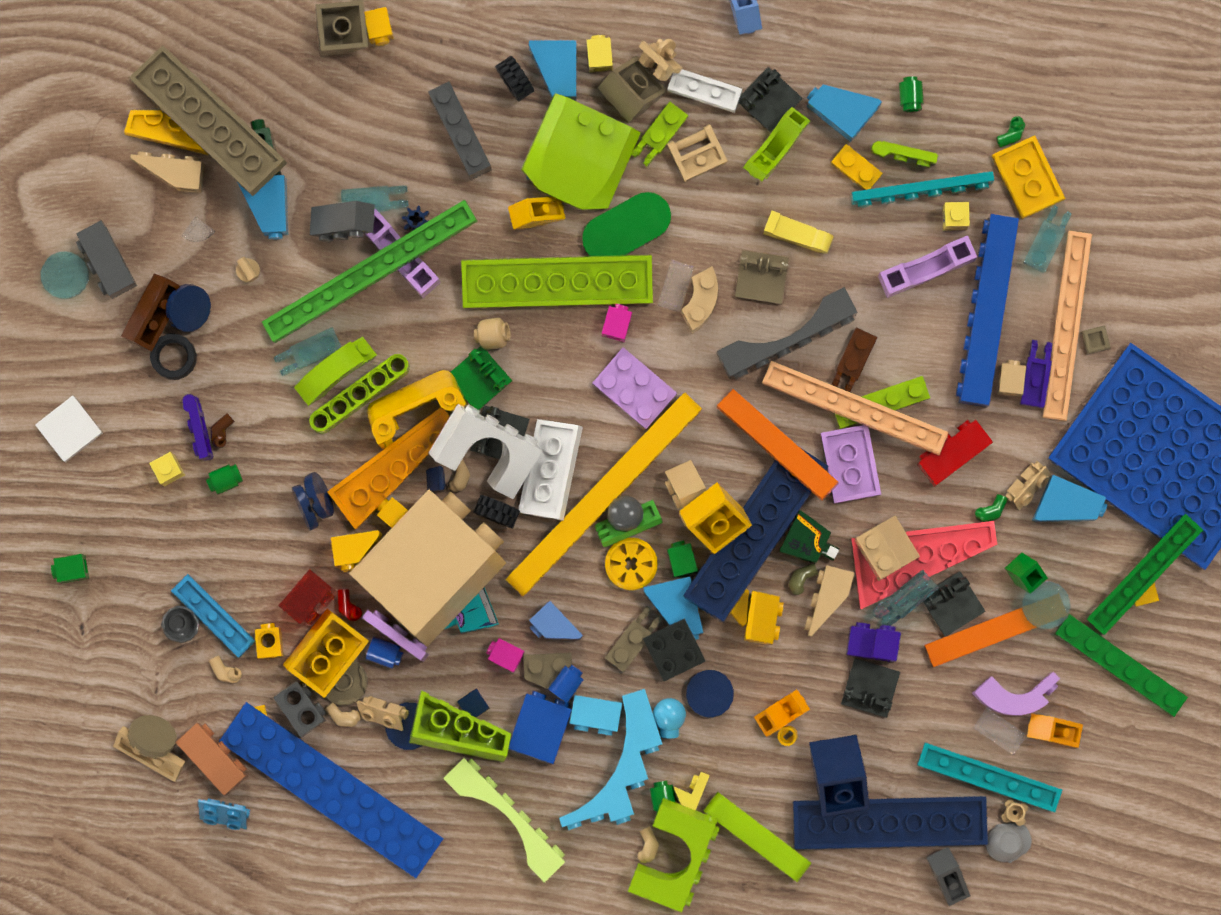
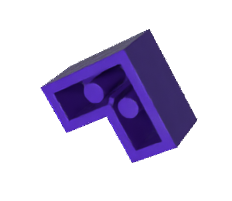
M856 622V626H850L846 655L896 662L901 632H897L894 626L882 625L880 629H870V624Z

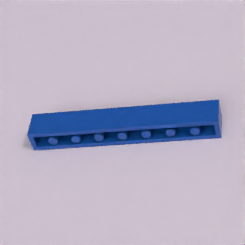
M990 214L988 220L984 219L982 234H986L985 242L980 243L978 257H982L981 266L976 267L974 280H978L977 290L973 289L971 295L974 311L973 313L969 312L967 326L971 327L970 335L965 336L963 350H967L966 360H961L959 373L963 374L962 383L958 382L956 397H960L959 403L985 408L990 405L1019 218Z

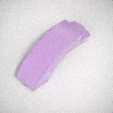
M1050 672L1031 691L1018 695L1006 691L990 676L972 694L984 706L994 712L1011 716L1024 715L1035 712L1049 703L1043 694L1050 695L1058 687L1056 682L1060 678L1054 672Z

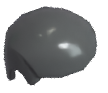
M620 496L614 499L608 506L607 518L615 530L630 531L637 528L642 522L644 512L641 504L635 498Z
M176 606L170 608L163 615L161 627L168 639L184 643L192 640L198 633L199 620L191 609L184 606Z

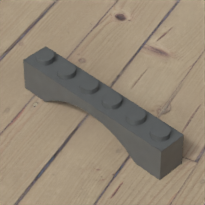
M845 287L823 297L813 317L801 329L790 336L766 343H749L738 340L718 350L716 354L728 378L735 377L738 380L749 374L748 369L754 366L760 369L770 363L768 359L776 355L778 359L791 353L790 348L796 345L799 348L804 347L812 342V337L818 334L820 337H823L833 332L832 327L841 324L842 327L848 325L855 320L853 317L856 316L857 310Z

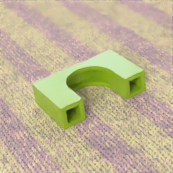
M663 798L653 827L683 839L690 849L691 861L687 867L676 873H664L638 863L628 892L679 912L683 911L685 905L690 906L694 893L690 892L693 884L698 885L703 872L699 870L701 862H707L711 849L707 848L710 840L715 841L719 831V827H716L717 818Z

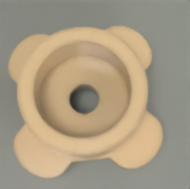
M1008 799L1005 802L1006 809L1002 815V820L1005 823L1014 822L1018 826H1022L1025 823L1024 817L1028 810V805L1024 802L1015 803L1012 799Z

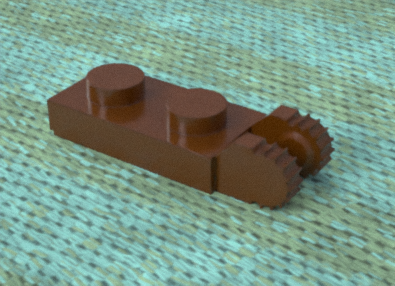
M856 327L836 369L837 373L831 385L838 387L841 375L843 374L851 378L844 389L851 392L878 337Z

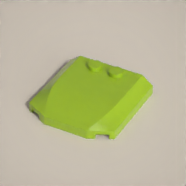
M555 93L521 170L527 175L538 191L577 209H608L641 132L577 101Z

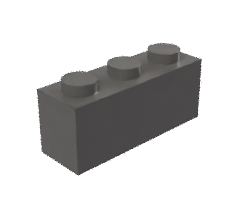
M350 201L311 207L310 235L319 237V241L333 242V238L348 240V236L363 238V234L373 233L375 204Z
M102 220L76 233L79 238L76 244L81 253H86L90 261L87 262V265L93 275L97 273L101 282L98 283V286L104 296L108 294L109 297L114 299L137 286Z

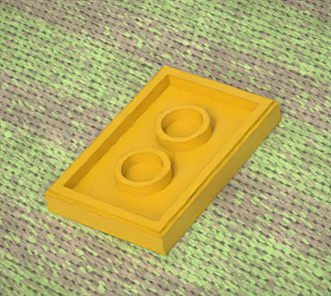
M1035 135L992 154V159L1021 219L1027 218L1066 199Z

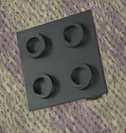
M767 67L741 95L738 103L769 132H772L783 115L791 107L794 108L803 98L780 78L781 75L777 70Z
M484 405L482 416L486 417L488 414L496 418L500 425L505 427L508 424L519 431L518 434L525 436L530 419L502 411L497 407ZM483 438L472 444L470 451L500 460L502 443L501 440L496 438Z
M961 571L920 596L945 637L986 612L969 586L968 579L962 575Z
M685 618L643 638L663 681H667L706 662Z
M854 658L841 704L887 718L893 703L892 700L900 671Z

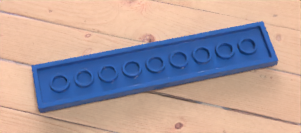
M248 702L244 704L219 741H222L238 756L414 878L419 876L444 839Z

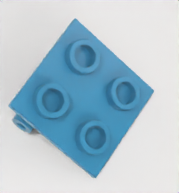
M210 798L208 800L198 799L199 818L204 823L209 825L222 824L233 830H240V828L247 830V819L250 815V809H246V806L238 804L232 806V803L225 805L224 801L220 804L219 800Z

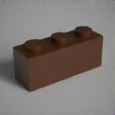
M154 273L121 337L152 352L169 321L166 315L167 300L174 290L176 291L180 288V285Z

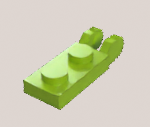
M669 102L643 135L642 141L631 155L636 158L642 153L646 145L650 146L653 150L646 156L643 162L648 167L658 153L661 154L689 115Z
M881 140L875 141L871 147L872 153L876 156L879 155V157L884 158L890 154L894 155V160L907 162L908 159L917 161L916 165L930 168L931 164L936 165L938 158L937 153L885 141L881 142Z

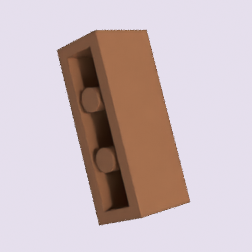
M196 723L176 741V744L224 796H227L248 777L245 773L247 768L239 759L234 761L229 755L231 750L222 741L218 743L212 737L215 733L206 723L203 726L200 723Z

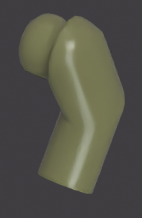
M815 564L799 568L793 572L789 581V588L794 595H800L804 592L803 586L806 578L818 575Z

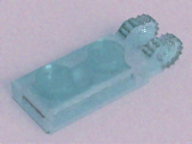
M380 186L341 190L342 203L350 201L375 204L374 210L376 209L378 212L409 206L406 200L391 202L389 200V194L406 193L407 186Z
M1053 205L1046 220L1043 221L1023 261L1024 264L1042 273L1046 272L1072 213L1067 211L1061 219L1060 226L1051 223L1058 212V206Z
M332 327L289 347V350L275 356L274 360L277 363L286 360L292 355L294 356L296 363L280 370L281 375L285 376L328 357L342 346Z
M922 569L886 601L880 602L872 613L877 619L882 618L881 622L883 625L891 626L900 618L903 619L938 590L939 587Z

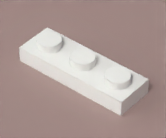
M682 69L679 74L673 73L668 86V92L735 113L742 94V88Z

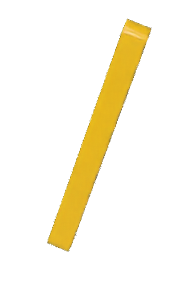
M686 392L683 393L564 517V521H561L507 577L506 581L522 596L526 595L608 509L611 502L618 498L700 413L702 408Z

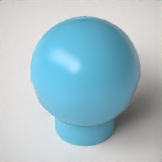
M663 699L656 704L653 710L656 725L660 728V737L668 739L679 737V728L685 722L686 710L683 704L676 699Z

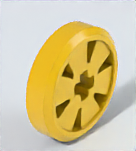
M631 537L613 544L607 552L605 558L606 573L611 582L621 589L639 590L647 586L657 572L658 562L655 551L647 542L639 538ZM627 558L631 560L635 558L637 560L635 564L637 568L635 570H632V568L627 570L625 568L627 565L625 560Z

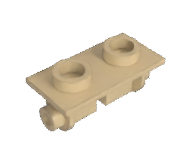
M1038 461L1034 464L1031 463L1021 474V477L1026 480L1025 484L1017 479L1006 491L1005 497L1010 502H1014L1018 510L1023 506H1027L1032 501L1036 491L1048 483L1051 476L1046 466L1043 467Z
M373 696L364 697L362 702L357 701L359 713L364 720L384 725L390 729L394 728L403 731L402 719H407L409 711L404 706L390 703L384 709L387 705L386 701L374 698Z

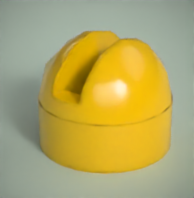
M784 726L778 732V740L784 746L793 745L798 738V732L792 726ZM792 731L793 735L786 740L783 736Z

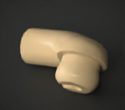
M463 459L456 469L453 480L449 482V488L453 492L465 489L470 478V472Z
M220 656L209 660L218 680L228 683H236L240 680L242 676L240 669L224 666Z
M649 826L639 831L645 842L642 851L638 852V859L641 863L651 862L655 859L659 847L657 839Z

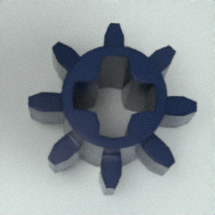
M419 205L413 211L407 208L408 216H402V220L408 222L404 226L405 231L410 228L415 230L429 221L425 219L429 216V212L425 211L422 213ZM416 216H419L422 222H418L417 226H414L411 219L414 220Z

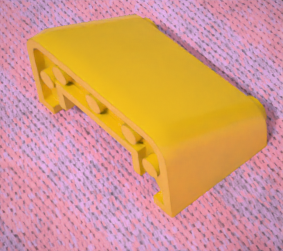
M446 370L438 371L371 402L367 408V415L377 444L384 450L393 443V437L396 431L400 429L395 418L434 400H437L440 406L447 411H453L457 404L467 407L465 398L453 374Z

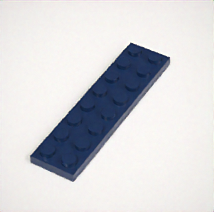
M803 450L827 471L829 467L827 464ZM775 460L743 507L752 526L717 553L710 555L684 593L683 598L724 623L812 492Z
M986 796L869 799L870 809L822 817L819 800L793 801L794 849L988 845Z

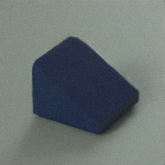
M437 466L427 469V491L431 490L433 493L445 492L444 468Z
M477 688L457 701L462 710L476 718L490 709Z

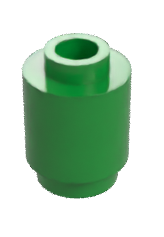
M914 76L903 78V82L899 83L900 106L903 107V112L921 111L924 104L922 81L917 80V77Z
M228 464L209 472L210 478L206 479L210 491H216L218 495L239 486L238 483L243 482L236 464L232 466Z
M667 780L653 783L654 788H649L653 811H656V815L663 798L676 803L673 784L668 785Z

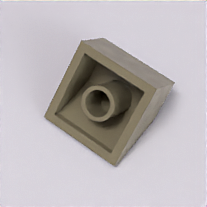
M363 0L316 4L315 16L320 57L344 55L368 48Z
M638 56L612 70L597 88L628 122L642 115L668 91L662 82L653 75L651 70L638 61Z

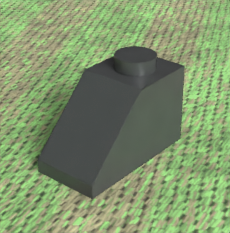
M949 847L927 857L933 875L949 906L971 896L961 869Z

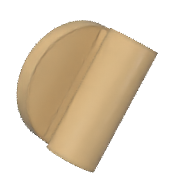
M242 257L237 261L236 273L240 280L252 282L258 278L260 267L255 260Z

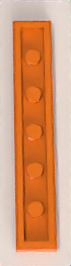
M734 389L717 405V408L820 500L823 501L838 485L839 482Z
M1058 593L924 646L932 667H936L1067 616V613Z

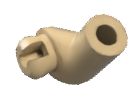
M334 702L325 709L338 726L353 727L361 719V715L357 710L341 712Z

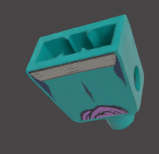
M485 587L445 629L458 625L461 633H467L499 625Z

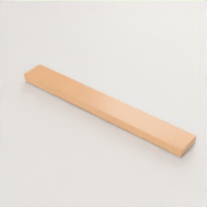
M1067 232L1050 357L1052 363L1042 418L1067 421L1092 234Z
M771 361L762 381L763 385L936 455H940L949 433Z

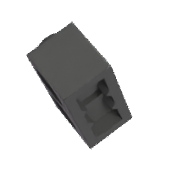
M296 681L273 698L299 736L304 737L326 721L324 715L327 713L319 702L315 704L310 696L313 693L305 683L301 685L299 681ZM293 691H298L301 695V701L296 705L291 704L289 701V695ZM306 711H312L315 715V720L312 724L307 725L303 722L302 716Z

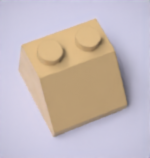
M896 515L854 540L878 581L920 557Z

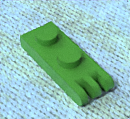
M651 500L641 505L644 512L643 519L638 527L633 530H615L608 522V519L597 523L595 529L598 532L602 545L604 547L610 546L663 523L654 501Z

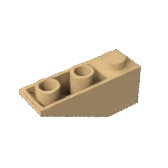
M138 152L137 155L131 154L130 158L134 163L177 191L202 193L205 165L202 161H199V158L185 156V159H175V155L161 154V157H152V153Z
M828 565L825 566L824 570L820 569L816 582L821 584L818 593L813 594L810 605L814 607L812 617H807L804 630H808L807 636L811 637L849 596L854 572Z

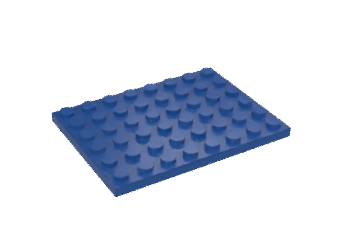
M1129 343L1047 459L1093 492L1105 496L1107 502L1159 539H1162L1187 514L1203 531L1181 554L1203 570H1206L1221 549V406L1137 346Z

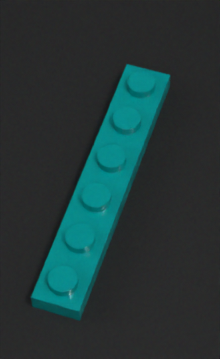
M993 171L854 191L850 196L852 205L858 204V208L872 206V202L881 201V204H890L896 202L895 199L905 198V201L919 199V195L928 194V197L941 196L942 192L945 191L958 194L966 192V188L975 187V190H985L989 188V185L993 184L994 174Z
M924 743L917 766L1054 813L1063 791L1048 784L928 743Z

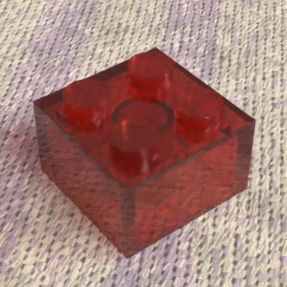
M309 569L278 606L300 625L305 627L309 624L311 626L320 615L317 613L322 606L327 607L334 600L335 596L333 593L336 590L318 574Z

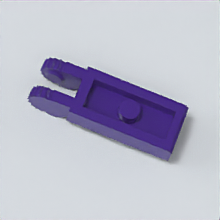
M1032 339L1029 357L1026 362L1024 391L1021 396L1020 405L1044 408L1052 363L1050 361L1052 343H1046L1044 359L1035 358L1038 340Z
M187 394L183 397L182 403L183 409L189 412L190 416L187 423L190 433H194V453L196 456H199V459L204 461L213 459L214 456L202 405L197 396Z

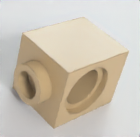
M1006 360V364L1002 363L1000 365L997 387L998 395L1016 397L1023 395L1026 366L1020 365V361Z

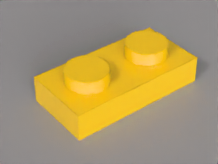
M847 144L831 161L834 167L863 190L871 189L883 174Z

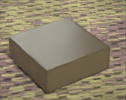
M1105 325L1081 331L1087 355L1111 349Z

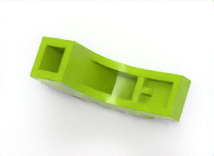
M791 107L783 115L767 140L746 162L743 168L752 177L763 182L788 154L810 123V120Z
M364 337L354 342L350 341L315 366L294 388L309 406L325 397L338 382L373 360L377 354Z

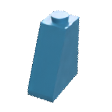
M529 40L530 52L551 98L556 93L577 101L576 40Z
M824 84L819 90L815 87L807 96L809 100L807 108L849 142L856 137L882 103L877 98Z
M275 175L254 196L238 183L262 233L272 240L283 239V235H289L287 179L285 175Z
M1052 475L1049 478L1032 520L1035 522L1095 521L1098 519V516L1103 517L1108 504L1104 503L1106 500L1105 496Z
M690 577L643 587L644 594L668 625L685 618L695 640L699 639V635L703 634L698 607L683 598L684 593L692 583Z

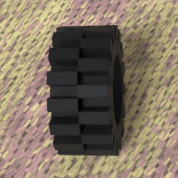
M509 56L495 66L503 82L518 102L535 91L523 69H521L513 56Z
M480 495L473 513L513 529L520 510L488 496Z

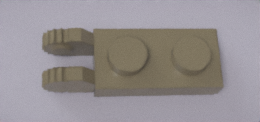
M648 606L645 607L636 621L633 620L605 657L623 673L645 646L643 638L651 635L663 619L660 615L655 617L648 630L641 626L640 623L650 613L651 608Z

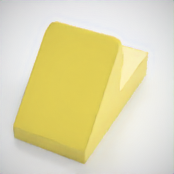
M700 772L699 776L694 774L689 788L693 789L691 794L674 787L680 804L696 810L710 775Z

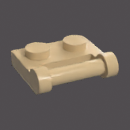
M710 124L704 126L703 130L675 143L672 141L667 144L684 182L728 162ZM706 138L710 141L709 144L681 156L679 153L680 150Z

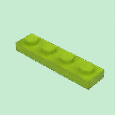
M923 376L861 396L895 411L930 399ZM835 414L839 429L858 424L855 421Z

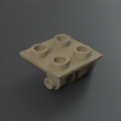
M742 250L735 297L782 304L789 257Z

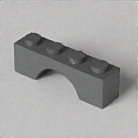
M450 82L428 91L429 97L455 146L470 180L492 171L484 150Z

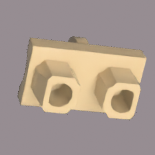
M659 39L656 43L652 44L642 41L639 45L643 52L638 61L647 68H652L656 62L658 66L653 75L658 80L667 81L672 73L679 74L683 69L673 59L676 56L674 51L676 44L672 39L664 41Z

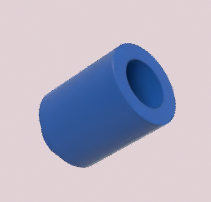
M373 637L367 651L366 660L393 669L395 665H400L404 652L400 651L401 646Z
M573 665L569 668L564 666L548 690L568 703L584 681L581 678L583 672Z

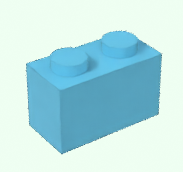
M574 695L570 724L575 725L574 730L588 732L589 727L597 728L598 734L612 736L613 731L618 732L622 703Z

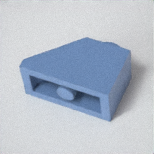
M730 0L739 35L753 33L756 30L762 29L757 0Z
M551 601L529 620L533 624L529 628L538 638L543 635L546 639L580 640L583 637Z

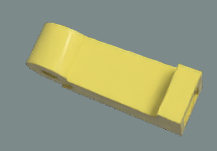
M771 211L763 233L764 235L824 254L828 253L834 238L833 235L782 216L775 211Z

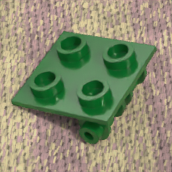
M481 346L478 349L472 350L468 354L469 356L451 371L464 398L477 410H480L512 382V379Z

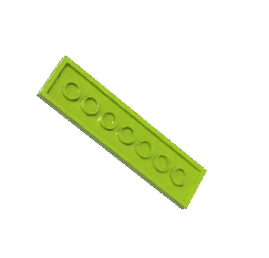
M652 255L461 260L463 308L653 303Z

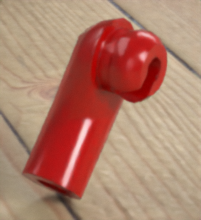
M349 589L337 590L339 613L351 621L360 619L362 617V610L350 602Z

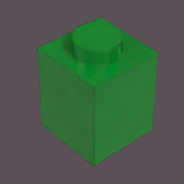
M685 540L672 543V548L667 549L674 578L697 573L698 570L691 543L685 544Z
M1024 553L1019 554L1005 567L1013 582L1030 594L1048 579L1039 563Z
M84 554L55 558L54 565H51L53 579H57L58 583L90 579L86 555Z

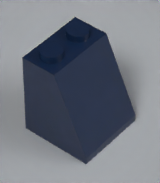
M857 734L809 742L822 817L870 809L867 776Z

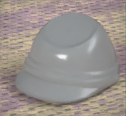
M1016 823L996 824L988 833L986 849L994 860L1012 863L1030 849L1032 843L1031 835L1024 825L1018 826Z

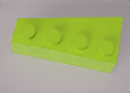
M421 690L418 696L409 743L504 762L508 753L511 733L489 722L473 717L470 713L464 710L461 711L449 705V703L441 699L438 700Z

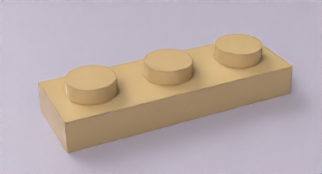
M123 726L118 732L113 747L176 782L186 761L170 752L160 758L143 756L139 753L140 750L130 745L128 739L129 729Z

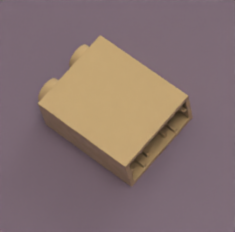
M428 490L349 573L426 647L506 564L496 552L504 541L484 522L473 531L463 521L471 510L451 491L440 500L431 490Z

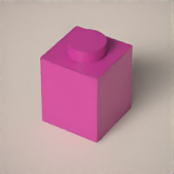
M615 304L614 307L609 306L602 330L603 337L625 342L632 318V312L628 311L629 307Z
M498 638L497 642H491L486 653L490 655L489 661L515 673L525 651Z

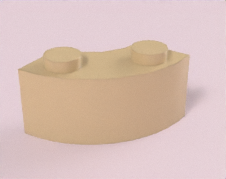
M713 267L691 277L693 296L689 304L681 309V314L692 334L706 324L716 305L718 282Z

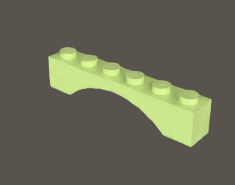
M463 758L443 779L460 796L486 801L498 808L511 820L523 840L527 855V865L545 883L566 862L563 859L565 854L557 845L551 847L546 842L549 837L539 827L535 830L529 824L532 820L523 810L518 813L512 807L515 802L506 793L501 795L495 789L498 785L490 776L484 778L478 772L481 767L472 758L469 761Z

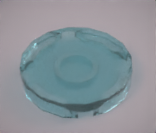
M68 251L57 252L51 255L41 269V281L44 288L52 296L60 299H71L78 296L86 288L89 280V270L85 262L78 255Z
M1051 581L1043 582L1031 594L1026 591L1022 600V611L1026 620L1040 629H1052L1061 625L1067 619L1071 609L1070 599L1066 590L1059 584Z

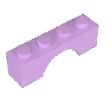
M375 209L373 233L365 235L380 251L401 237ZM419 257L398 269V272L422 298L426 297L441 283L439 278Z
M967 235L921 258L901 263L882 271L878 278L887 298L970 264L976 260L977 255Z

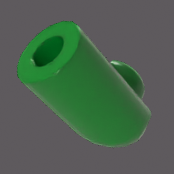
M1013 117L1010 121L1008 132L996 137L1000 148L1018 142L1021 139L1025 129V122L1022 117Z
M997 494L992 506L980 507L975 511L976 519L981 522L999 519L1008 498Z

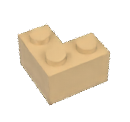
M692 460L665 471L668 478L665 485L670 495L675 494L672 496V499L677 509H683L706 491V487ZM679 513L683 525L686 526L681 513Z

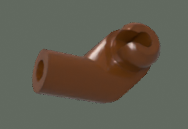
M228 413L211 427V443L217 448H223L226 445V429L235 422Z

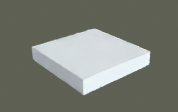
M71 396L35 424L65 463L103 434L74 396Z

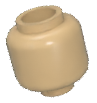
M501 318L481 320L478 323L477 329L474 330L475 342L479 343L484 350L503 348L506 346L507 341H510L511 337L508 323H504Z

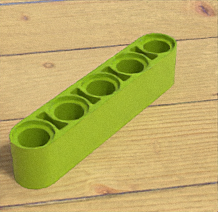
M401 354L390 356L313 412L309 419L311 427L320 434H325L405 377L410 370L407 359ZM397 360L405 363L404 369L400 372L392 370V365ZM378 374L385 376V382L381 386L373 384V378ZM358 388L366 390V396L361 400L354 398V391ZM339 402H344L347 405L346 411L342 414H337L334 411L335 405ZM320 416L327 418V424L323 428L315 426V421Z
M719 792L714 795L703 810L709 816L717 818L719 824L797 883L812 864Z

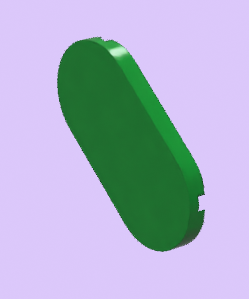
M644 192L633 196L592 219L586 225L582 237L586 253L589 256H622L643 247L667 231L671 221L670 207L663 197L655 193Z

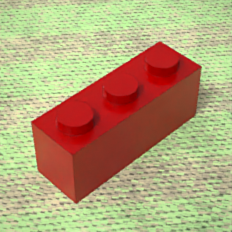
M969 420L965 421L957 427L959 432L953 437L948 434L940 455L925 451L919 456L921 461L917 465L934 487L993 443L977 420H974L972 423Z

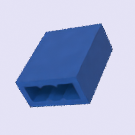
M533 691L532 695L526 694L508 749L554 764L572 709L568 708L569 703L555 699L553 703L545 700L547 695Z

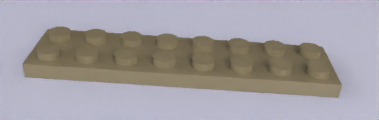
M163 45L129 77L147 97L252 196L287 164L284 158Z

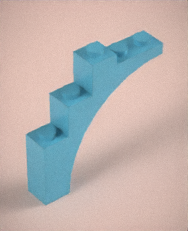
M645 689L622 696L626 713V737L623 753L615 772L606 786L591 801L578 810L559 818L562 827L567 826L568 830L582 826L581 821L589 818L591 823L605 819V813L609 814L611 822L616 820L617 825L631 821L630 816L634 815L626 786L630 785L632 790L645 786L644 780H648L640 751L644 750L646 755L659 751L658 746L662 745Z

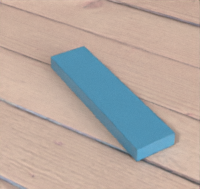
M189 574L171 590L238 658L256 642Z

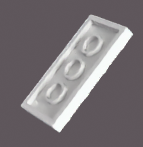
M537 419L534 438L538 441L537 445L543 451L524 481L518 509L521 514L564 521L583 427Z

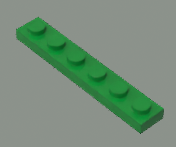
M1185 514L1094 610L1087 620L1105 635L1195 540L1203 529Z
M1068 614L1055 632V635L1172 717L1176 716L1188 697L1072 615Z

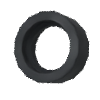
M166 334L158 339L153 351H150V361L153 368L162 377L169 380H179L187 377L193 371L197 361V353L192 343L186 337L179 334ZM170 343L182 345L187 352L185 365L176 371L164 368L160 362L162 348Z

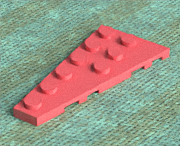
M994 521L907 531L906 534L920 557L880 581L876 578L854 540L856 538H851L860 610L996 546L997 538Z

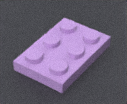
M624 347L592 383L646 430L677 395V392Z
M861 425L821 433L825 461L829 466L827 471L839 482L831 491L834 504L881 495L869 428Z
M376 609L373 613L367 610L362 617L419 660L424 662L429 654L425 651L427 647L415 638L410 641L406 638L408 633L396 624L393 627L388 625L386 622L389 619Z

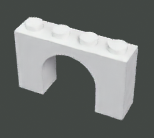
M457 404L430 449L429 454L436 462L456 471L466 452L476 441L483 438L501 440L502 455L487 482L495 491L514 499L543 451L537 445L538 441L528 434H525V436L518 434L519 431L508 424L505 427L500 425L496 418L488 414L486 417L480 415V411L470 405L464 407Z

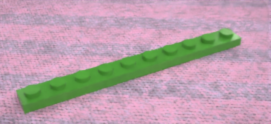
M463 200L265 319L262 323L271 340L277 343L478 221L467 201Z

